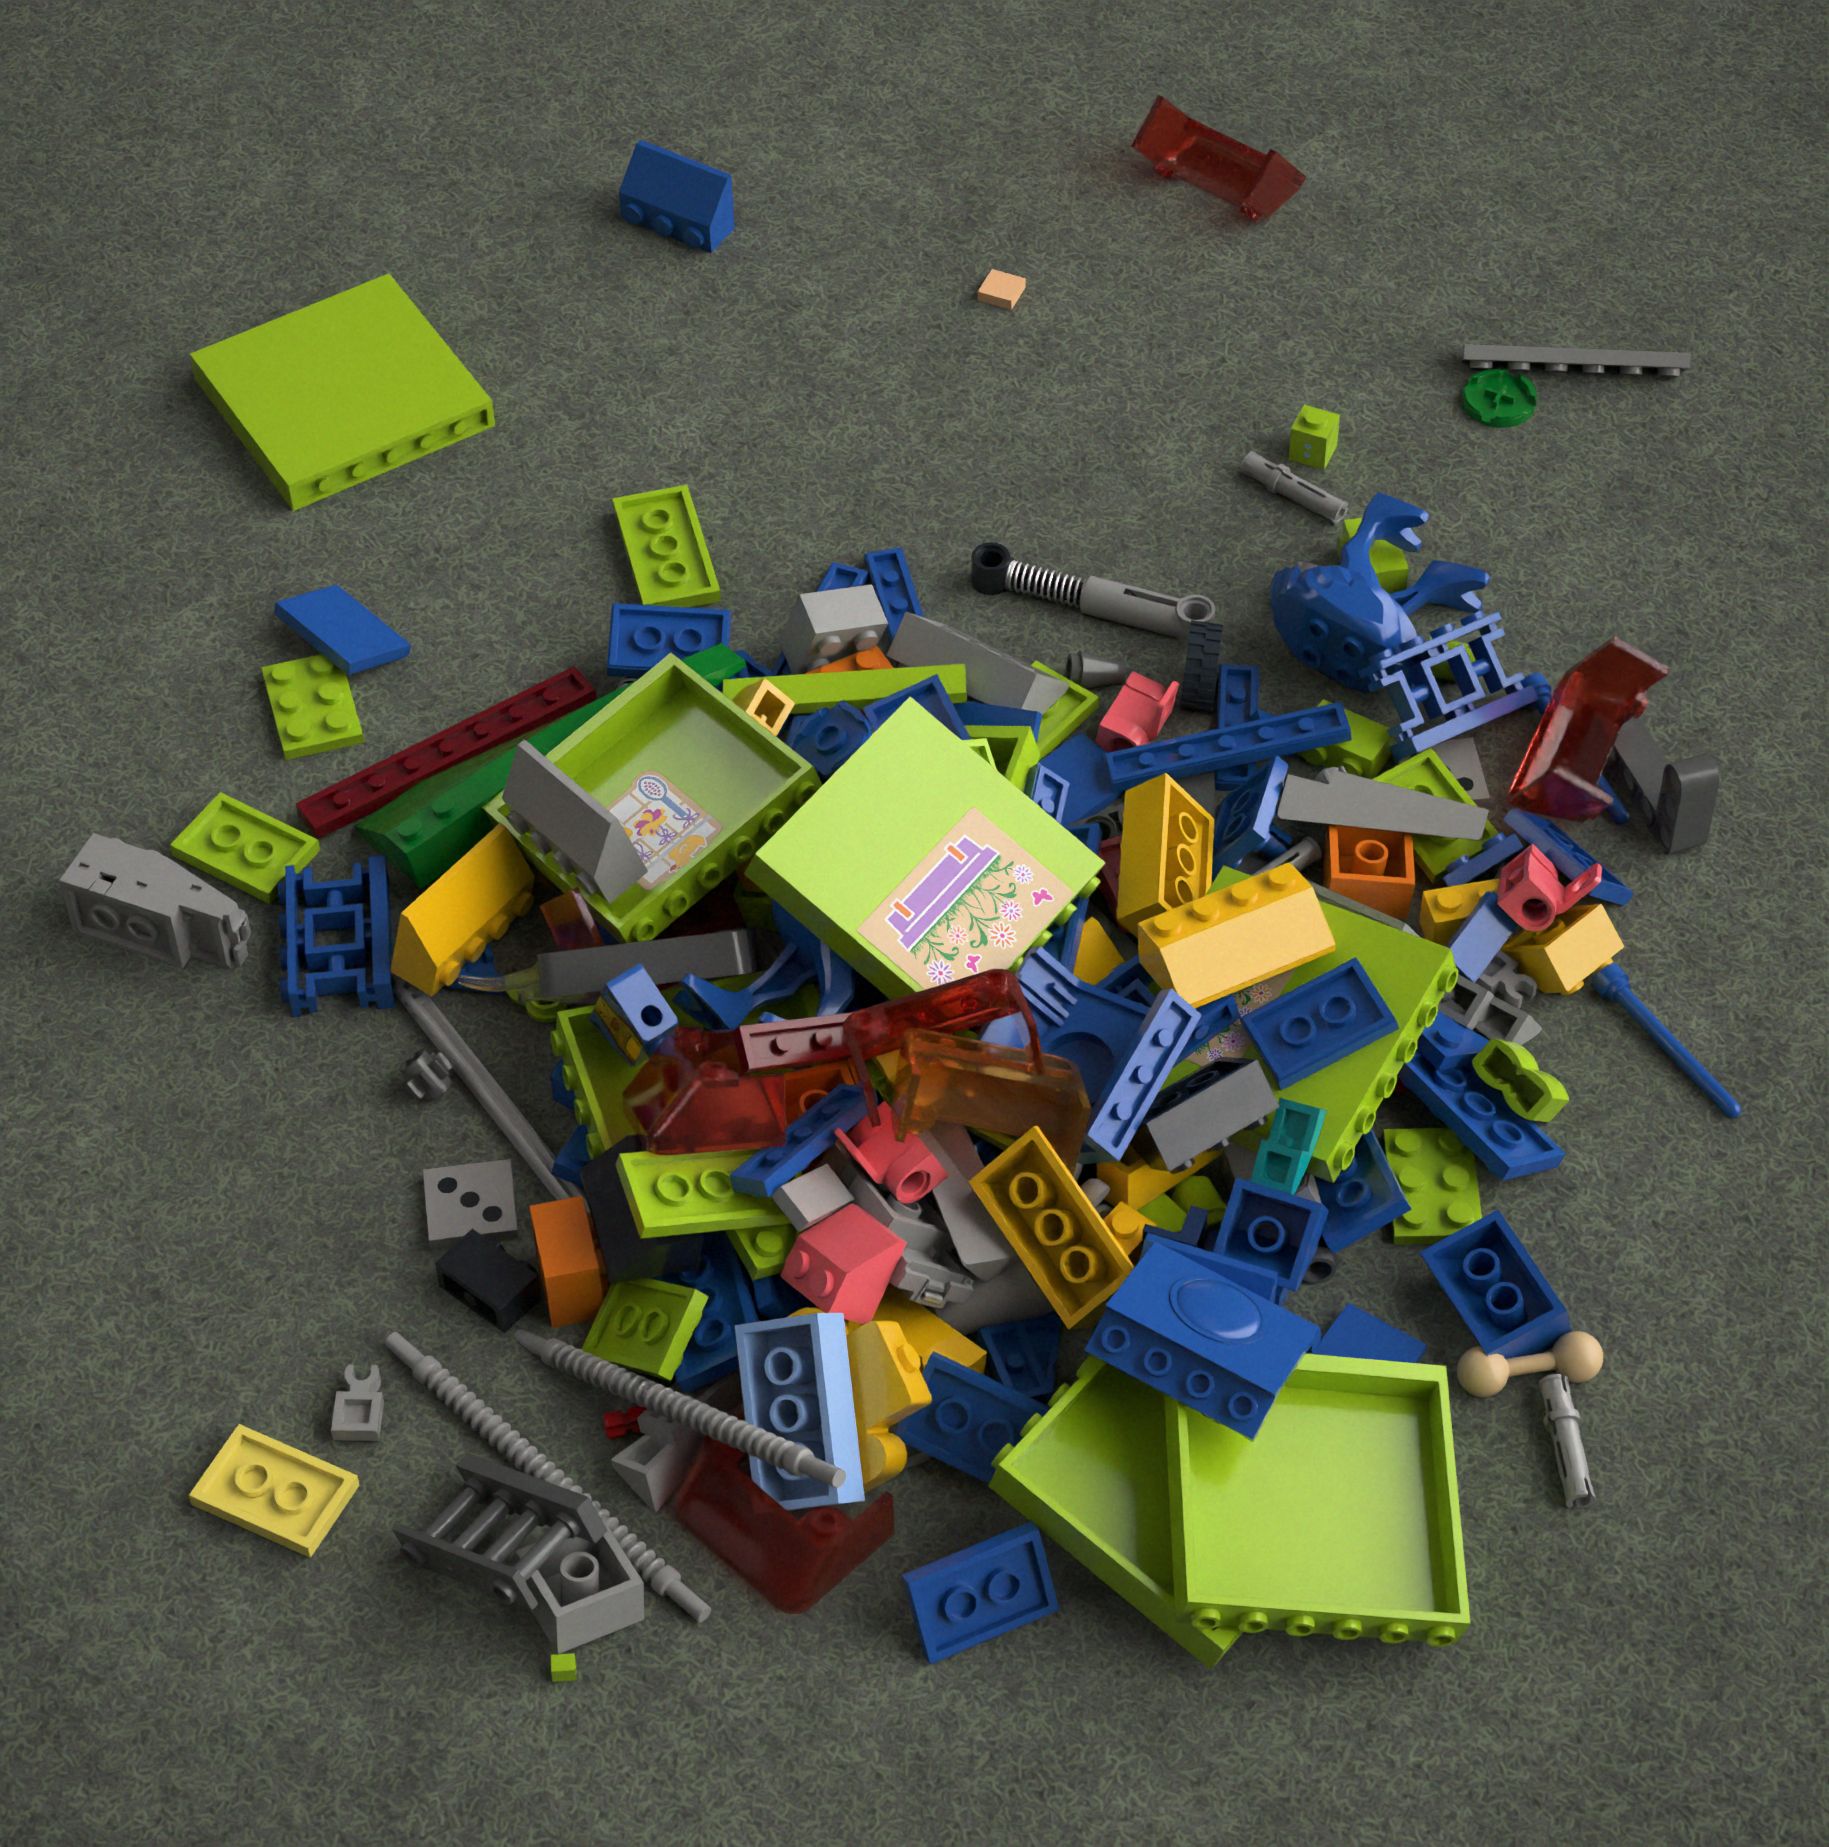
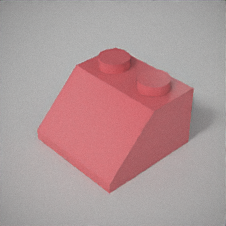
M849 1204L798 1235L791 1252L786 1258L780 1277L823 1312L843 1313L846 1320L866 1324L872 1320L907 1242L858 1205Z

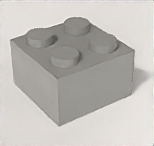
M872 584L799 594L779 638V643L792 675L806 674L809 671L857 652L869 650L878 645L888 625V621Z
M602 1517L601 1520L608 1531L596 1544L576 1536L574 1538L568 1537L526 1581L538 1602V1605L531 1611L557 1654L644 1620V1583ZM535 1543L515 1551L516 1563Z

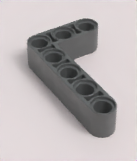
M1624 695L1583 706L1582 720L1584 727L1591 729L1594 734L1591 738L1601 754L1608 756L1612 763L1609 767L1620 784H1625L1630 793L1626 794L1638 813H1643L1648 821L1645 824L1657 843L1662 842L1666 849V851H1663L1664 854L1668 855L1705 844L1709 836L1719 787V772L1710 754L1704 753L1669 764L1634 707Z
M754 927L537 954L542 998L602 991L606 983L639 963L644 967L654 984L680 982L688 973L701 979L752 973L759 969Z

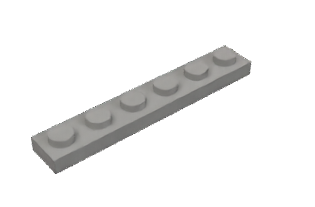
M1464 344L1461 361H1470V368L1492 369V362H1506L1507 370H1530L1531 363L1545 364L1544 371L1567 372V365H1582V373H1605V366L1620 367L1619 374L1642 375V368H1657L1658 376H1680V369L1686 370L1690 368L1691 353L1474 344Z

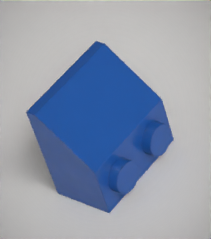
M1236 1177L1213 1253L1278 1272L1277 1286L1296 1292L1316 1253L1329 1210L1321 1203Z

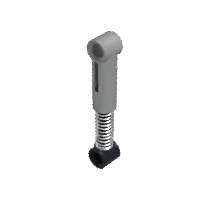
M983 543L972 551L971 582L973 588L984 595H996L1009 589V591L1015 590L1017 593L1021 591L1023 594L1035 595L1036 598L1041 596L1043 600L1048 598L1049 601L1054 599L1056 603L1061 601L1063 605L1067 603L1069 606H1072L1074 604L1076 608L1080 606L1082 614L1171 636L1186 647H1188L1191 620L1215 623V605L1209 598L1202 595H1188L1181 599L1092 575L1084 583L1081 577L1076 581L1074 575L1069 579L1068 573L1063 578L1061 572L1056 576L1055 570L1049 574L1048 568L1043 572L1042 567L1036 571L1035 565L1031 569L1029 564L1023 567V563H1019L1013 557H1010L1009 550L999 543Z

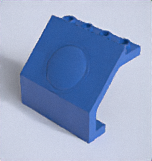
M1041 946L1031 947L946 1090L972 1111L969 1118L1017 1138L1023 1136L1033 1126H1038L1058 1155L1079 1164L1120 1161L1202 1014L1172 988L1162 989L1150 1008L1090 985L1077 978ZM1047 1072L1070 1084L1065 1093L1056 1091L1058 1087L1049 1083Z
M1155 1241L1106 1304L1107 1309L1084 1351L1093 1358H1098L1118 1369L1123 1374H1128L1129 1377L1145 1383L1201 1413L1204 1417L1210 1418L1214 1422L1222 1424L1241 1434L1249 1441L1254 1442L1280 1391L1305 1354L1314 1353L1321 1340V1330L1315 1324Z

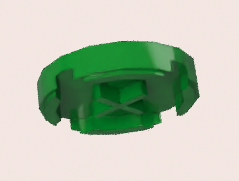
M1484 370L1473 375L1467 381V385L1463 388L1461 401L1464 411L1473 420L1486 426L1498 428L1513 427L1526 422L1534 414L1538 397L1535 386L1520 374L1517 377L1508 375L1509 370Z

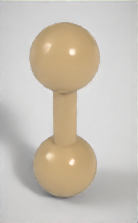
M1572 1331L1562 1335L1555 1342L1552 1352L1507 1359L1501 1354L1487 1356L1480 1346L1470 1348L1461 1356L1457 1365V1377L1460 1385L1466 1392L1481 1398L1491 1397L1499 1393L1506 1385L1508 1377L1555 1370L1557 1374H1561V1377L1567 1376L1569 1382L1582 1383L1591 1380L1600 1371L1603 1364V1351L1599 1342L1592 1335L1581 1331Z

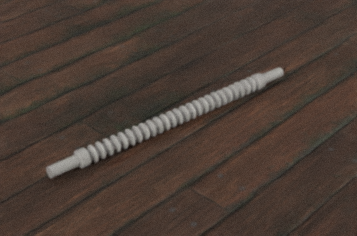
M522 1329L517 1330L514 1334L517 1341L523 1347L540 1356L542 1362L547 1366L557 1368L561 1372H566L568 1375L575 1376L586 1383H591L595 1387H601L604 1391H610L613 1395H619L622 1399H628L631 1403H636L640 1407H646L649 1411H655L658 1415H664L667 1419H673L676 1423H682L685 1427H690L694 1431L710 1436L714 1440H719L723 1444H729L732 1448H738L741 1452H747L750 1456H757L761 1461H767L770 1465H776L779 1469H785L792 1475L798 1477L808 1475L835 1488L841 1487L845 1482L846 1473L843 1469L814 1457L809 1448L795 1445V1443L786 1441L783 1437H776L774 1433L767 1432L763 1428H757L754 1424L738 1420L735 1416H729L726 1412H720L717 1408L701 1404L698 1400L691 1399L689 1396L682 1395L680 1392L673 1391L671 1388L664 1387L653 1380H648L644 1376L629 1372L625 1368H620L616 1364H611L607 1360H602L598 1356H593L591 1353L584 1352L573 1345H568L557 1338L547 1340Z
M393 1332L387 1337L385 1346L413 1370V1377L421 1385H427L429 1392H436L438 1400H445L446 1407L453 1408L455 1415H462L464 1423H471L473 1431L480 1430L481 1438L488 1439L490 1446H497L499 1454H506L508 1462H515V1467L518 1470L524 1469V1473L582 1494L580 1485L573 1486L572 1478H564L563 1470H555L553 1462H546L547 1458L544 1454H538L537 1448L529 1446V1441L526 1438H520V1433L517 1430L511 1431L509 1423H502L500 1415H493L491 1407H485L484 1401L476 1399L474 1392H467L466 1385L459 1384L457 1377L450 1376L448 1369H442L440 1362L433 1356H424L398 1332ZM589 1493L582 1494L588 1496L591 1500V1495ZM592 1501L600 1518H603L638 1574L642 1573V1580L644 1582H651V1588L660 1596L668 1595L697 1622H703L710 1615L711 1608L680 1581V1573L671 1565L665 1566L663 1558L655 1559L656 1553L654 1550H646V1544L643 1541L637 1542V1536L634 1533L628 1534V1528L625 1525L618 1526L619 1520L616 1517L609 1518V1511L601 1509L598 1501Z

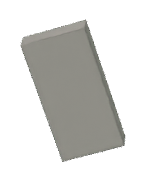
M828 1164L782 1185L771 1195L772 1199L799 1232L838 1212L855 1199Z

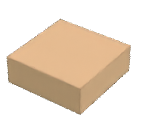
M992 269L978 290V301L1012 310L1025 289L1026 278Z

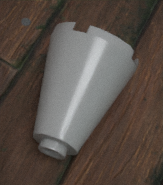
M1022 1260L986 1283L965 1268L974 1279L972 1284L974 1291L965 1305L947 1301L943 1308L932 1306L927 1308L962 1335L978 1332L979 1328L1047 1316L1055 1311Z

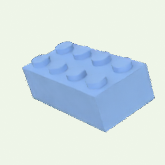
M815 1313L735 1325L745 1421L748 1424H754L757 1428H763L767 1432L774 1433L776 1437H783L786 1441H792L795 1445L809 1448L814 1457L841 1468L846 1473L843 1485L835 1488L808 1475L802 1477L792 1475L785 1469H779L776 1465H770L767 1461H761L757 1456L749 1455L755 1513L780 1512L865 1501L844 1314Z

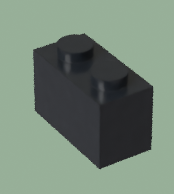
M471 1229L435 1262L439 1287L503 1333H506L541 1300L539 1275L535 1268L527 1261L516 1260L506 1253L503 1246L492 1237L486 1239L474 1229Z

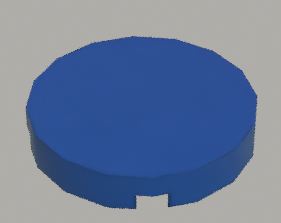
M845 703L837 704L839 708L831 710L828 707L819 709L809 716L795 733L793 742L796 746L794 751L813 765L820 780L829 779L872 736L870 723L857 707Z

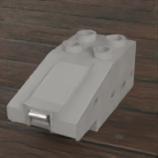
M93 833L59 880L74 933L180 968L185 966L190 957H194L232 970L234 966L241 967L248 956L246 942L250 938L251 930L245 911L239 909L235 901L157 851L144 850L126 844L120 839L108 838Z
M836 1142L827 1150L817 1168L828 1164L855 1198L850 1204L858 1205L907 1242L889 1283L900 1288L909 1300H913L916 1303L935 1308H943L947 1301L965 1305L974 1291L972 1288L974 1279L951 1252L954 1248V1243L939 1209L927 1194L916 1202L910 1204L901 1203L884 1184H877L843 1144Z

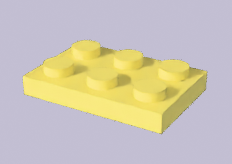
M238 1424L190 1492L189 1498L191 1505L311 1558L360 1485L357 1475Z

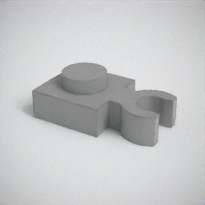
M1501 950L1497 952L1475 982L1489 990L1493 995L1499 991L1504 995L1505 1002L1518 1009L1521 1008L1523 996L1517 993V991L1525 992L1533 998L1536 995L1537 989L1536 981L1530 976L1518 974L1519 963Z
M348 1365L345 1369L344 1377L349 1392L336 1391L331 1426L333 1440L379 1441L384 1406L382 1392H377L381 1385L379 1368L377 1365H372L370 1376L365 1380H357L354 1365Z

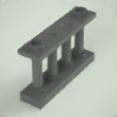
M467 1453L455 1465L465 1481L463 1484L464 1490L423 1532L400 1523L392 1529L402 1545L399 1549L402 1557L411 1566L417 1569L421 1567L427 1568L492 1594L506 1605L514 1603L529 1610H533L538 1605V1602L526 1581L568 1537L574 1538L576 1536L596 1544L608 1531L588 1496ZM486 1502L490 1504L452 1544L442 1540L477 1503L483 1504ZM515 1513L520 1515L482 1556L471 1552L507 1514L513 1515ZM547 1525L551 1527L513 1568L502 1564L537 1526L543 1527Z

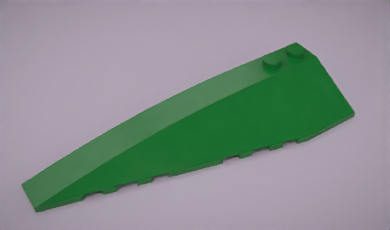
M723 643L681 660L714 687L723 683V679L730 678L747 666L743 658ZM634 682L419 782L354 826L355 829L420 888L424 887L449 870L494 829L482 807L504 790L514 755L520 742L525 739L543 756L547 755Z

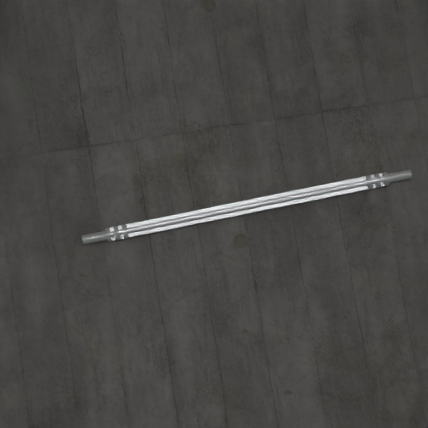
M391 972V983L394 986L393 993L437 1049L453 1065L452 1068L554 1198L562 1200L583 1195L586 1213H589L590 1209L585 1193L574 1183L551 1174L553 1163L556 1160L555 1155L425 992Z

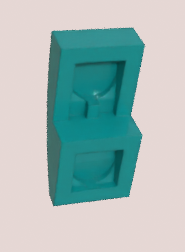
M1279 1098L1278 1104L1280 1107L1276 1109L1268 1141L1261 1139L1250 1182L1294 1195L1312 1157L1327 1110Z

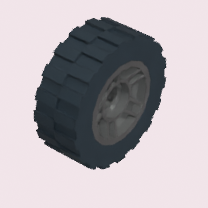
M1191 620L1180 708L1212 712L1223 624Z

